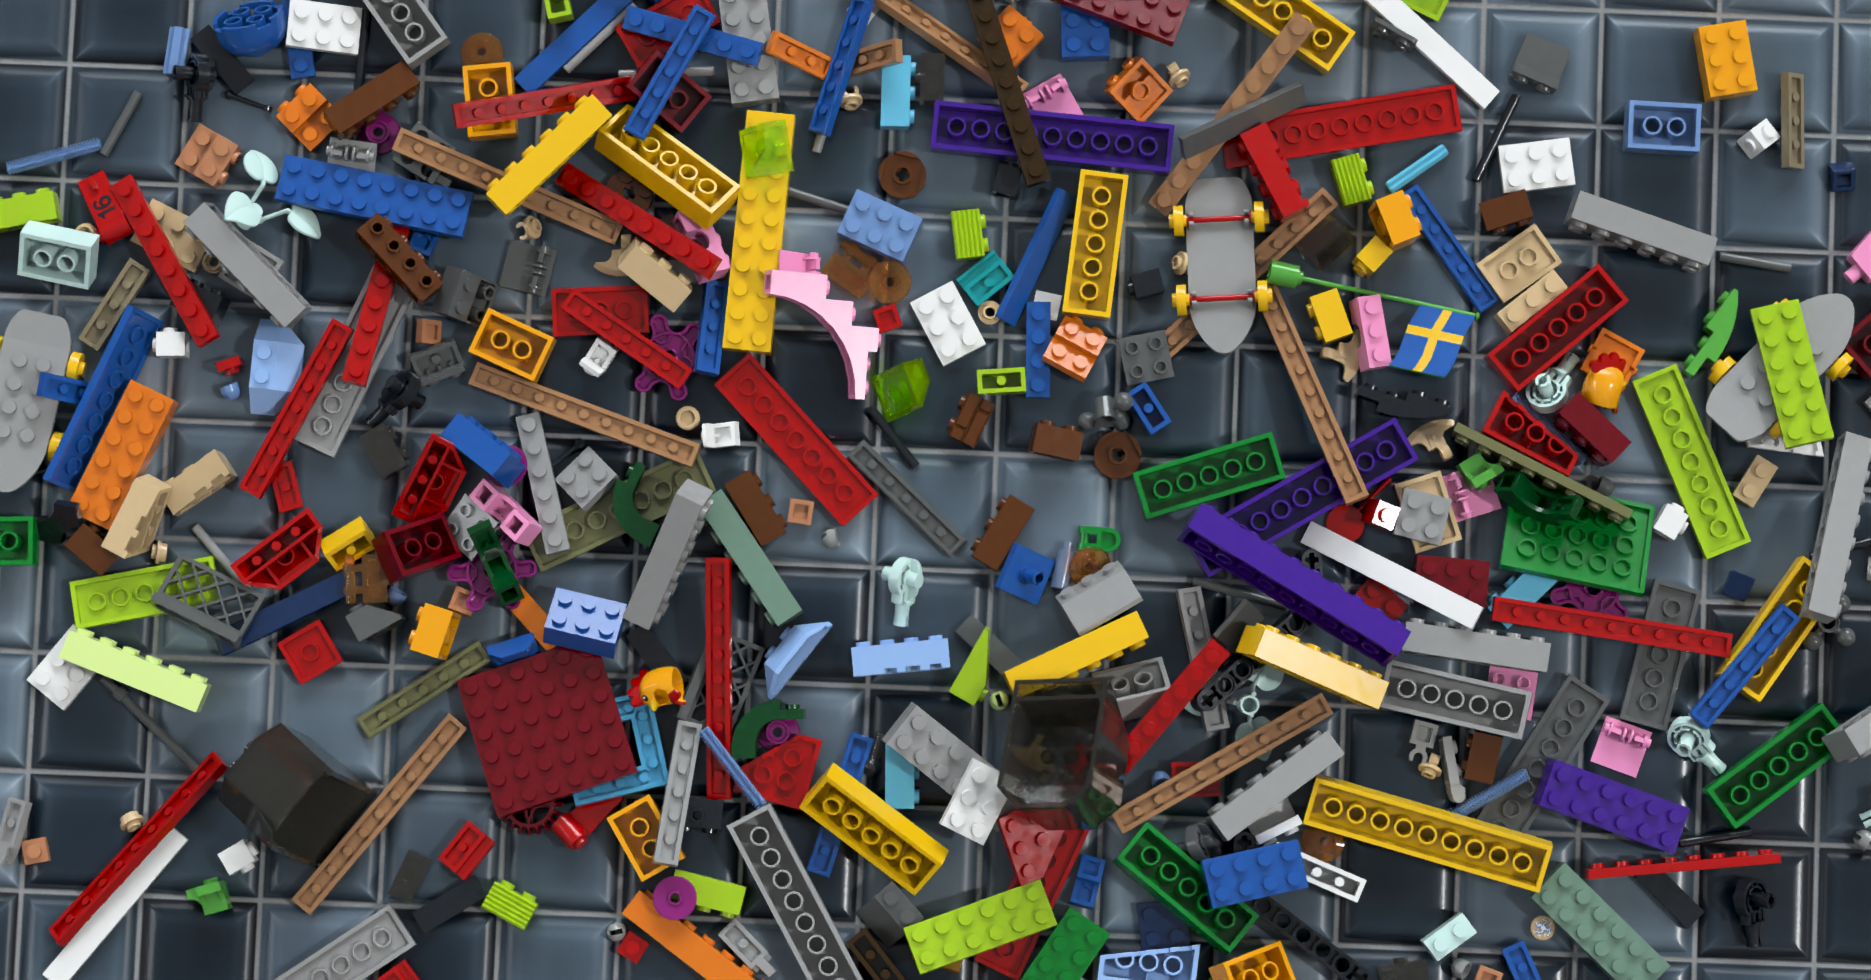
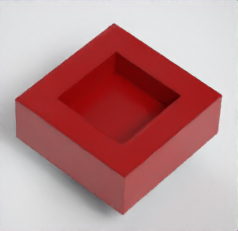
M895 303L872 311L880 334L903 327Z
M239 355L215 363L218 372L226 374V376L240 373V368L245 367L243 358Z
M629 930L616 952L637 964L650 943Z

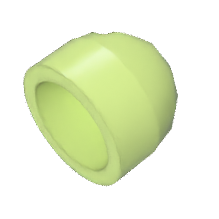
M996 691L990 696L989 703L993 709L1000 711L1007 707L1009 699L1004 692ZM996 695H1000L1003 706H998Z

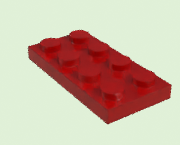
M662 0L646 9L685 21L694 5L697 4L716 15L710 28L721 24V20L709 0ZM623 23L615 27L638 68L652 51L658 50L665 56L672 45L670 42L624 30L622 28Z
M640 285L575 288L640 334L650 333L648 292ZM574 288L551 289L554 338L600 336L560 308Z

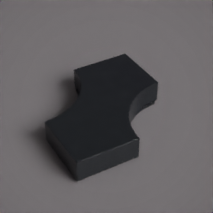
M57 500L54 503L53 514L40 516L36 520L40 541L62 544L66 539L67 529L79 528L83 524L80 503Z

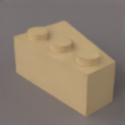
M637 236L618 257L617 267L673 313L692 292L691 280L681 272L678 274L666 259L660 258L649 245Z
M213 449L195 464L182 470V473L176 478L172 477L165 481V483L173 486L166 505L172 514L178 517L238 478V475L225 455Z

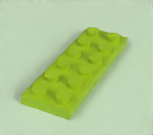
M1799 299L1750 309L1785 450L1834 439Z
M213 556L194 559L216 570L215 558ZM184 561L178 569L180 577L194 573L192 565ZM174 563L69 582L76 629H89L167 614L153 607L150 599L154 592L159 590ZM209 574L198 577L201 588L215 584L214 577ZM196 578L182 581L184 592L199 589ZM179 582L169 585L164 593L170 596L181 594ZM217 588L203 592L206 603L220 599ZM200 593L186 597L188 605L192 607L203 604Z
M1039 879L1024 886L1016 887L905 927L903 932L919 975L1050 929L1057 926V922L1042 882Z

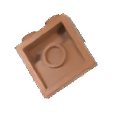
M199 123L175 164L218 189L219 185L223 186L229 177L227 172L231 166H235L240 160L242 148Z

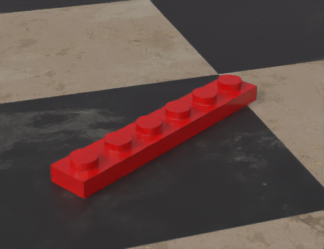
M575 288L560 307L679 390L693 372V369Z

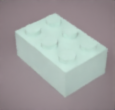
M29 220L20 232L17 275L88 290L97 276L100 235Z

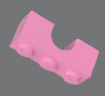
M677 211L672 220L675 230L689 239L698 242L702 247L722 259L710 280L693 270L698 284L724 278L731 268L729 256L723 251L721 237L715 232L713 225L706 231L685 214Z
M1377 294L1357 297L1348 303L1352 325H1357L1361 334V345L1357 348L1360 372L1387 368L1392 360L1381 296Z
M483 478L469 495L484 512L491 514L502 523L499 527L516 543L529 546L543 529L502 487L495 485L491 480Z

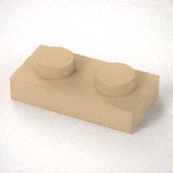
M1756 455L1734 489L1732 496L1746 506L1753 508L1778 467L1760 455Z

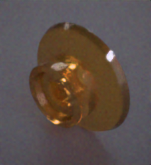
M480 32L471 35L464 42L461 49V58L465 66L502 63L504 49L497 37L490 33ZM485 49L486 53L483 56H479L478 51Z
M892 260L883 261L871 270L868 278L869 289L872 295L879 301L896 303L904 299L909 293L911 276L906 267L901 263ZM887 278L892 279L893 286L888 287L885 284V280Z
M1088 547L1080 550L1074 555L1069 565L1071 579L1074 583L1078 584L1085 576L1102 570L1104 565L1110 563V558L1105 551L1097 547Z
M1308 825L1303 832L1301 843L1305 854L1329 863L1337 859L1343 852L1345 837ZM1322 837H1326L1328 839V844L1326 846H1322L1320 844V839Z

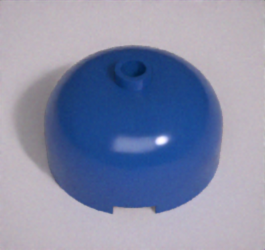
M258 0L239 4L241 8L234 9L230 13L224 10L216 15L212 21L220 46L228 53L240 57H259L264 55L283 41L287 31V20L283 5L277 6L273 0ZM255 8L253 9L254 15L251 16L250 9Z

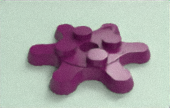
M654 315L650 320V326L653 331L650 340L665 351L674 352L678 360L694 369L695 352L693 346L697 341L699 324L693 322L688 324L683 331L674 332L669 328L668 320L664 315ZM645 366L643 372L635 379V387L640 392H647L654 384L662 382L669 387L670 395L674 400L681 401L686 398L688 393L685 383L679 390Z
M503 532L499 540L517 580L524 577H533L537 572L536 563L532 560H517L513 555V549L517 543ZM477 554L473 561L469 559L464 564H454L448 568L447 577L450 581H464L470 585L471 593L466 600V606L470 611L477 612L481 610L488 598L497 597L489 577L486 576V570L479 554ZM520 600L506 606V608L509 610L517 608Z
M1568 582L1564 587L1555 588L1550 593L1551 602L1557 606L1570 603L1579 610L1628 617L1627 609L1619 602L1620 593L1599 589L1598 594L1591 595L1587 591V586Z

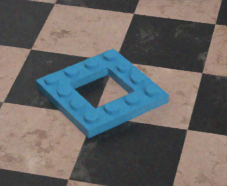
M628 695L615 698L622 722L632 721L641 766L637 767V774L574 794L573 798L576 807L666 786L668 776L666 759L656 714L649 706L643 705L634 708L631 705L632 699H629Z

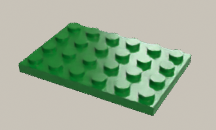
M1531 481L1537 487L1557 495L1564 494L1563 491L1557 488L1551 491L1543 487L1540 482ZM1606 496L1633 510L1630 518L1625 523H1614L1606 518L1608 514L1601 510L1595 513L1585 508L1586 503H1584L1575 521L1564 520L1562 526H1556L1527 517L1508 505L1499 568L1642 597L1645 589L1655 506Z

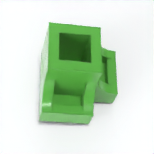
M1480 452L1456 466L1460 475H1463V479L1470 491L1475 488L1478 491L1483 490L1491 485L1490 479L1505 471L1500 462L1497 464L1486 462Z
M217 877L203 881L204 885L186 890L188 900L198 901L202 905L205 915L233 908L225 880L218 881Z

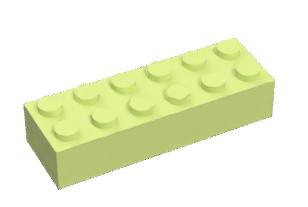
M77 628V630L69 631L59 658L193 712H201L212 686L207 683L208 678L196 673H192L191 676L184 674L186 669L174 664H169L168 667L162 665L163 660L151 655H146L145 658L139 656L140 651L132 647L123 646V649L116 646L117 641L107 637H100V640L94 638L95 633L90 630Z

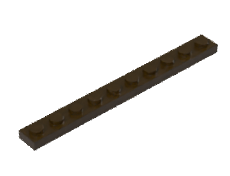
M966 0L1026 186L1029 188L1050 182L1051 178L993 0Z

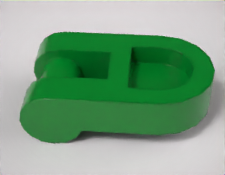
M1078 526L1080 541L1077 543L1076 550L1113 552L1120 545L1121 538L1115 529ZM1090 534L1097 535L1096 544L1089 543Z

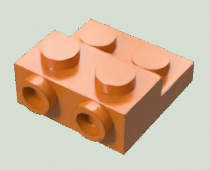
M1131 56L1123 62L1122 67L1124 69L1118 75L1113 74L1105 82L1107 87L1104 91L1135 121L1144 122L1174 90L1143 57L1135 56L1133 58Z
M310 83L307 86L305 84L301 85L294 92L296 97L290 103L288 101L283 102L277 108L279 113L276 117L312 153L333 133V130L325 121L323 111L332 105Z
M1065 315L1041 360L1084 383L1108 337L1104 336V332L1098 327L1089 328L1083 325V321L1079 317Z

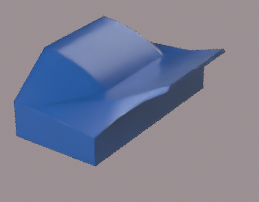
M533 632L486 647L489 658L495 667L537 655L540 652Z

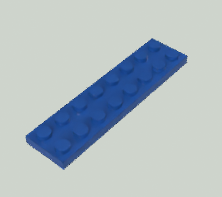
M286 154L274 199L275 202L363 220H369L379 213L382 217L386 216L393 226L463 240L474 193Z
M127 304L43 479L75 492L130 380L136 381L152 348V340L156 338V332H160L164 324L163 321Z

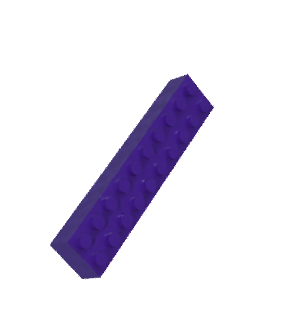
M935 100L930 152L1018 161L1001 107ZM1028 110L1046 164L1169 176L1175 125Z
M1396 418L1389 420L1347 444L1366 489L1419 460ZM1324 457L1224 513L1222 516L1236 520L1243 529L1257 533L1260 539L1266 543H1272L1342 504L1344 500ZM1189 548L1206 579L1225 570Z
M1202 503L1191 515L1177 539L1187 547L1383 667L1399 655L1411 633L1402 622L1391 620L1385 616L1381 609L1372 608L1365 604L1361 597L1347 593L1340 584L1326 580L1315 569H1308L1302 565L1298 558L1282 553L1278 546L1264 542L1257 533L1243 529L1236 520L1229 517L1225 518L1211 505H1204Z

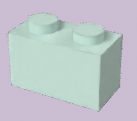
M1457 912L1423 937L1420 942L1435 961H1439L1477 932L1462 912Z

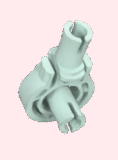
M1566 352L1557 367H1548L1544 373L1539 374L1528 383L1526 397L1531 408L1537 413H1553L1566 404L1569 396L1568 387L1572 383L1569 374L1580 361L1577 355Z
M900 557L894 562L892 567L885 566L883 568L881 577L884 581H888L889 590L892 593L891 602L895 604L893 625L906 627L908 626L910 606L915 603V597L918 595L919 588L923 584L924 577L918 560Z
M1679 716L1672 722L1667 734V741L1673 751L1682 757H1689L1693 762H1703L1715 776L1721 774L1727 767L1713 752L1716 745L1710 739L1709 728L1705 730L1690 716Z

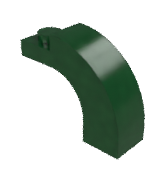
M636 461L635 465L631 464L626 472L625 478L628 479L627 482L617 479L613 492V507L616 518L624 531L637 542L652 548L661 526L642 517L636 508L635 493L647 469L646 465Z
M1504 471L1494 489L1495 493L1516 511L1539 522L1562 526L1564 520L1575 521L1585 502L1580 495H1557L1547 492L1533 484L1522 471Z
M487 519L467 528L502 608L524 599L525 597L490 520Z
M782 699L767 701L755 706L742 717L734 731L731 757L758 758V738L763 727L777 719H806V709H800V704H785V709H782Z

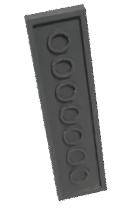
M1568 674L1501 778L1502 781H1504L1503 778L1506 780L1505 777L1509 779L1508 775L1512 777L1511 774L1514 776V773L1517 774L1516 771L1519 773V769L1522 771L1521 768L1528 772L1530 780L1527 779V782L1525 781L1522 785L1519 784L1514 789L1511 788V791H1506V794L1501 795V797L1498 796L1495 800H1490V803H1485L1476 819L1526 833L1542 808L1532 804L1548 758L1570 764L1611 700L1571 674Z

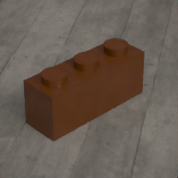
M747 470L724 484L763 548L787 533L785 527L788 524L781 513L779 515L775 514L772 507L776 504L769 493L764 495L761 491L760 486L763 483L757 473L751 474Z
M1011 494L1008 498L1002 497L996 507L999 513L995 519L989 518L983 528L987 532L982 540L977 537L970 549L973 551L971 557L995 572L1035 510Z

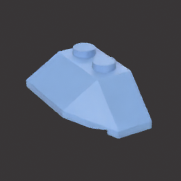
M260 319L255 334L249 381L251 414L276 416L283 408L302 373L305 345L291 328L278 327L271 319Z
M830 622L794 625L792 629L787 627L779 637L782 641L777 648L772 646L764 655L767 659L764 662L767 696L769 699L773 700L831 629L833 625Z

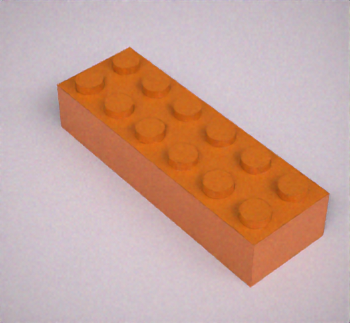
M130 380L70 500L71 502L80 503L82 518L107 530L110 529L130 490L132 482L137 477L145 474L179 402L134 380Z

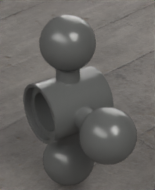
M1120 392L1115 398L1111 396L1097 397L1094 400V413H1082L1078 417V426L1084 431H1091L1096 425L1102 428L1113 426L1117 430L1127 429L1131 420L1130 416L1123 411H1127L1132 407V396L1127 392Z
M1845 594L1840 597L1839 604L1842 605L1840 613L1846 612L1851 605L1849 597ZM1838 617L1831 621L1829 629L1824 628L1822 623L1817 621L1813 626L1815 631L1808 633L1802 645L1809 651H1815L1821 646L1822 634L1833 632L1836 635L1837 643L1843 647H1848L1855 642L1856 636L1852 629L1839 627L1840 619Z

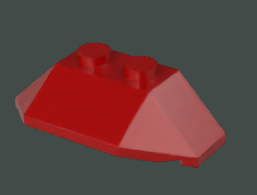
M434 433L430 435L403 487L392 515L412 523L448 510L467 472V468L454 443Z
M307 507L231 564L230 567L244 585L282 590L320 561L323 526L309 507Z

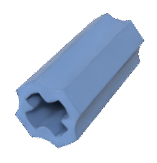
M177 26L170 27L163 68L164 75L173 77L172 70L174 65L186 66L191 38L190 29Z

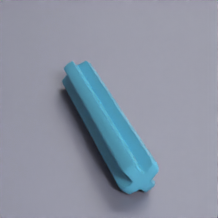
M1443 144L1439 145L1388 180L1385 184L1387 189L1391 193L1396 192L1449 154Z

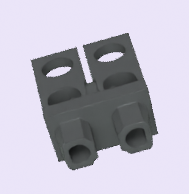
M418 121L411 130L413 133L458 152L455 147ZM397 152L392 158L395 164L432 185L450 188L454 182V179L444 172Z

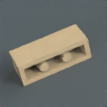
M1553 269L1495 314L1493 318L1505 333L1509 335L1568 287Z

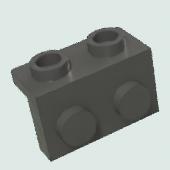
M455 338L409 354L416 375L421 378L420 387L425 385L426 387L434 386L440 380L447 377L450 379L456 378L466 370Z

